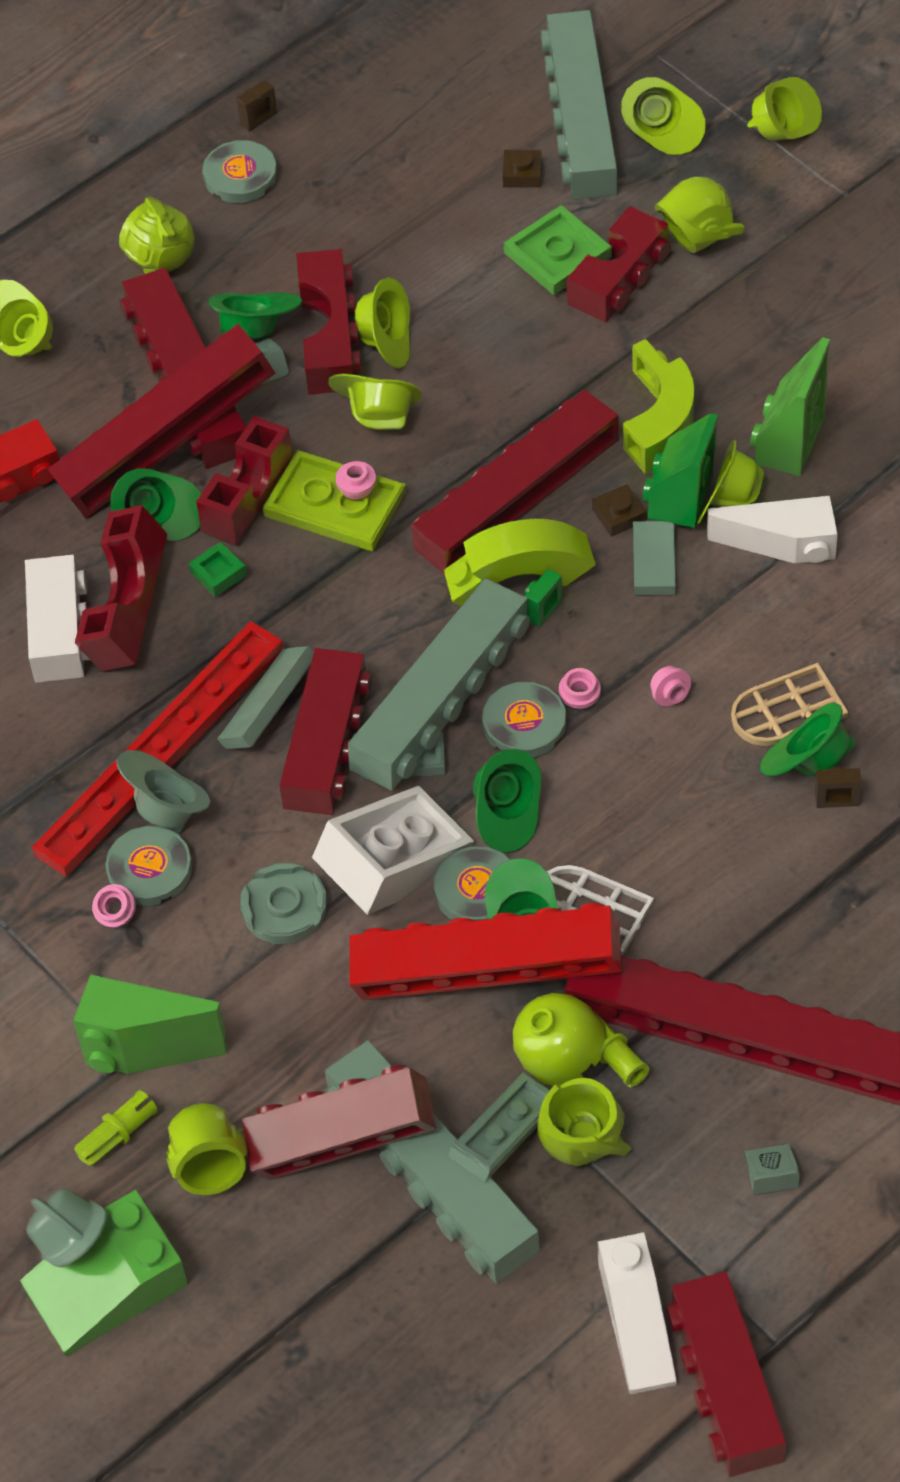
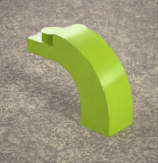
M644 339L632 345L633 372L655 396L657 401L644 413L623 423V449L644 474L652 471L656 453H663L668 438L693 424L694 383L691 372L681 357L669 363L662 351H656Z
M524 519L491 527L464 541L466 554L447 567L444 573L452 602L462 606L485 578L498 583L517 575H543L547 569H550L562 575V585L566 587L596 564L587 534L560 521Z

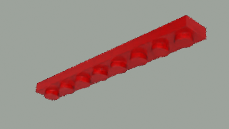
M250 621L125 751L137 750L150 754L171 768L277 658L282 649H284L283 641ZM116 760L32 846L36 858L65 877L84 860L136 805L134 800L135 788L123 778L118 770Z

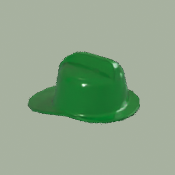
M284 292L248 295L224 293L211 296L208 303L210 307L218 311L220 335L229 331L236 324H239L253 342H258L266 338L274 330L279 314L300 307L302 299L295 294Z
M137 468L125 473L116 482L111 492L110 505L112 511L143 505L167 532L166 540L178 541L187 538L200 527L196 501L201 492L193 483L181 477L151 469Z
M833 702L822 706L810 715L802 725L778 741L763 757L760 763L761 773L766 776H777L794 768L805 775L816 776V770H827L836 767L855 746L854 739L848 734L841 723L843 714L841 705Z
M516 748L498 752L482 766L473 782V794L476 799L475 815L477 830L482 840L489 847L503 853L517 851L527 845L534 835L538 821L541 771L537 761L528 752Z
M526 858L511 859L500 864L491 873L485 887V904L488 919H492L494 915L499 913H513L521 916L536 914L538 910L543 908L558 909L554 886L548 872L538 863Z

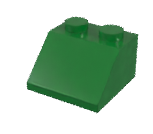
M710 413L670 436L663 453H656L652 468V476L654 477H647L643 490V501L649 502L648 519L696 527L714 475L718 415Z

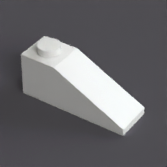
M830 496L708 509L707 536L709 541L791 563H819L825 560L836 559L837 529Z
M639 1233L599 1241V1270L629 1393L635 1394L676 1385L677 1381L660 1297L645 1234Z

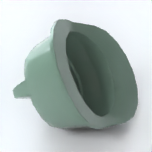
M127 750L120 753L116 760L118 770L123 778L135 788L134 800L138 813L152 824L167 828L178 834L184 829L192 813L202 812L210 804L209 795L201 786L181 776L164 762L150 754L137 750Z
M63 1188L51 1194L44 1202L35 1198L30 1200L35 1213L29 1220L26 1230L29 1238L41 1252L42 1259L55 1267H64L80 1258L94 1244L104 1228L107 1213L102 1206L92 1200L88 1201L76 1193Z

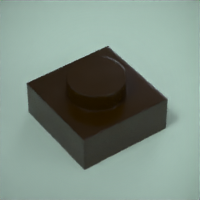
M266 80L246 90L236 98L240 125L249 132L278 114L274 87Z
M504 150L503 188H541V150Z
M628 484L592 499V510L611 537L633 528V522L647 521V511Z
M832 767L827 770H816V808L859 806L862 783L860 768Z

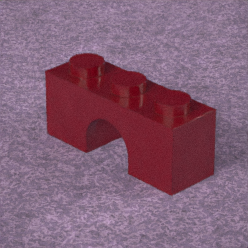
M631 206L623 212L609 229V245L612 246V258H615V260L604 261L587 254L567 277V305L605 323L616 311L619 312L625 307L629 295L637 286L641 287L646 282L651 269L657 262L664 261L671 246L670 241H668V223Z
M253 416L235 443L236 461L230 477L215 473L196 501L201 532L235 545L238 544L271 494L293 457L289 428Z

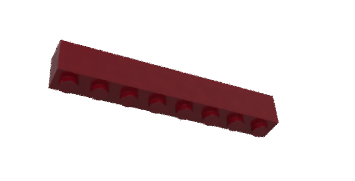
M621 956L622 972L569 978L566 984L565 994L573 995L590 1006L606 1023L900 1106V1031L894 1032L879 1028L863 1019L851 1020L836 1016L824 1008H808L793 1004L777 995L764 996L746 991L743 987L734 983L721 984L703 979L691 971L678 972L667 969L648 959L635 960Z

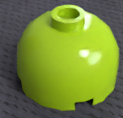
M551 993L539 996L526 1004L517 1016L512 1033L513 1050L524 1069L538 1081L552 1086L555 1083L563 1084L575 1078H583L581 1073L587 1070L591 1063L596 1066L600 1061L605 1042L604 1025L590 1006L573 995Z

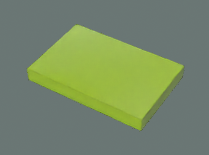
M297 450L263 507L264 517L373 552L406 494V484L376 475L375 486L368 496L362 499H350L344 496L336 485V473L344 464Z

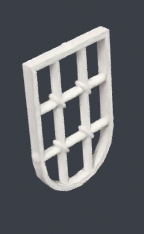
M567 865L557 866L547 871L552 883L572 891L566 901L562 900L561 902L557 900L558 908L561 911L577 909L572 907V904L577 896L582 897L583 895L605 906L610 905L613 911L616 909L637 918L630 931L620 927V935L626 937L621 945V956H623L653 905L654 898L585 868ZM569 873L581 876L577 883H570L556 877L560 874ZM587 879L614 889L610 897H603L582 887ZM620 893H623L646 904L642 911L638 912L615 901Z

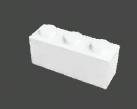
M74 555L25 560L28 654L34 681L37 683L84 677V661L90 659L75 644V639L84 609H87L86 602L80 603V595L87 594L85 571H77Z

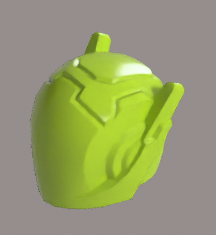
M692 177L683 180L654 206L655 211L658 214L661 213L663 221L668 223V230L684 249L691 253H696L717 240L742 234L745 227L741 223H733L732 204L728 194L720 184L710 178Z
M146 197L145 203L139 205L131 212L119 235L120 248L134 263L142 267L144 273L163 267L169 273L180 267L190 257L195 241L192 225L186 216L154 197Z
M575 1078L563 1084L555 1083L545 1096L537 1122L538 1136L543 1147L552 1157L567 1165L582 1166L608 1154L625 1157L631 1150L629 1144L625 1143L620 1136L625 1120L624 1112L611 1091L603 1084L590 1078Z
M200 1103L183 1109L172 1119L168 1126L170 1144L168 1145L169 1151L166 1152L168 1156L166 1161L174 1179L177 1178L184 1190L195 1195L218 1194L231 1188L242 1178L245 1171L244 1156L247 1154L243 1128L237 1129L231 1123L225 1109L213 1104Z

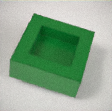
M221 542L188 563L190 574L214 597L247 575L246 566Z
M547 569L538 581L533 580L524 593V596L527 597V616L530 618L531 624L540 628L563 601L562 575L550 569Z

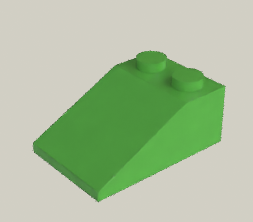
M822 337L784 376L779 383L775 395L769 394L767 396L763 409V423L755 424L750 439V446L755 447V461L757 465L801 476L825 419L830 339Z
M90 975L73 1019L85 1064L102 1073L116 1071L131 1074L225 1055L229 1048L220 1002Z
M136 1190L104 1208L107 1213L104 1228L94 1244L80 1258L64 1267H55L43 1259L20 1280L65 1356L188 1285L182 1260Z

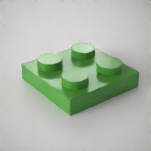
M560 205L504 242V254L550 293L555 295L567 287V277L587 254L606 261L612 257V246L565 207Z

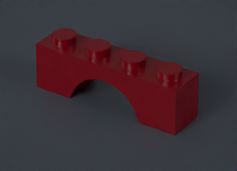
M342 249L296 253L300 298L302 299L301 306L302 308L317 311L329 320L318 333L303 339L308 395L334 393L336 391L328 384L330 377L337 374H361L359 350L351 351V345L359 344L356 321L349 322V316H355L354 292L346 293V287H353L351 264H344Z
M143 505L108 512L100 545L109 565L111 577L110 595L106 605L84 609L79 623L75 644L100 671L136 664L168 535Z

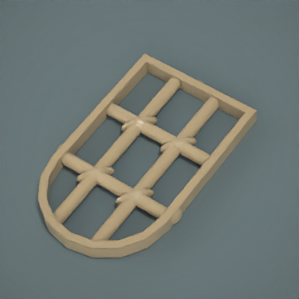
M815 663L754 686L740 694L732 706L731 722L734 731L743 740L753 745L770 746L775 745L793 731L783 733L779 724L800 716L808 718L812 715L811 712L833 702L840 704L843 714L841 720L848 717V711L819 663ZM814 672L820 678V681L802 688L800 686L796 688L792 682ZM785 683L790 690L789 693L771 700H764L760 694ZM825 686L831 698L813 705L809 703L806 705L801 695ZM752 696L755 697L758 705L736 713L743 701ZM791 699L792 701L796 700L801 708L778 718V716L774 717L768 707ZM758 711L765 714L769 722L745 731L737 722V719ZM766 729H773L777 735L769 738L753 736V734Z

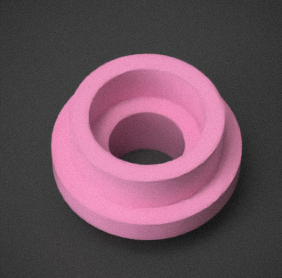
M348 462L341 466L336 473L338 489L344 496L350 499L365 498L371 493L376 483L374 469L365 462Z
M674 666L661 668L655 673L650 683L654 700L664 707L680 703L685 699L690 690L691 677L681 668Z
M572 669L565 674L559 683V696L569 707L577 709L587 708L596 703L600 697V682L587 669ZM578 689L585 690L583 692H575Z
M112 884L105 886L96 894L93 900V914L97 921L106 927H122L135 914V897L130 890L122 885ZM120 900L122 903L120 911L116 914H110L109 907L111 903Z

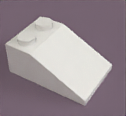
M416 786L328 820L312 858L368 915L399 902L434 876L443 860L455 851L472 847L474 840L420 786Z

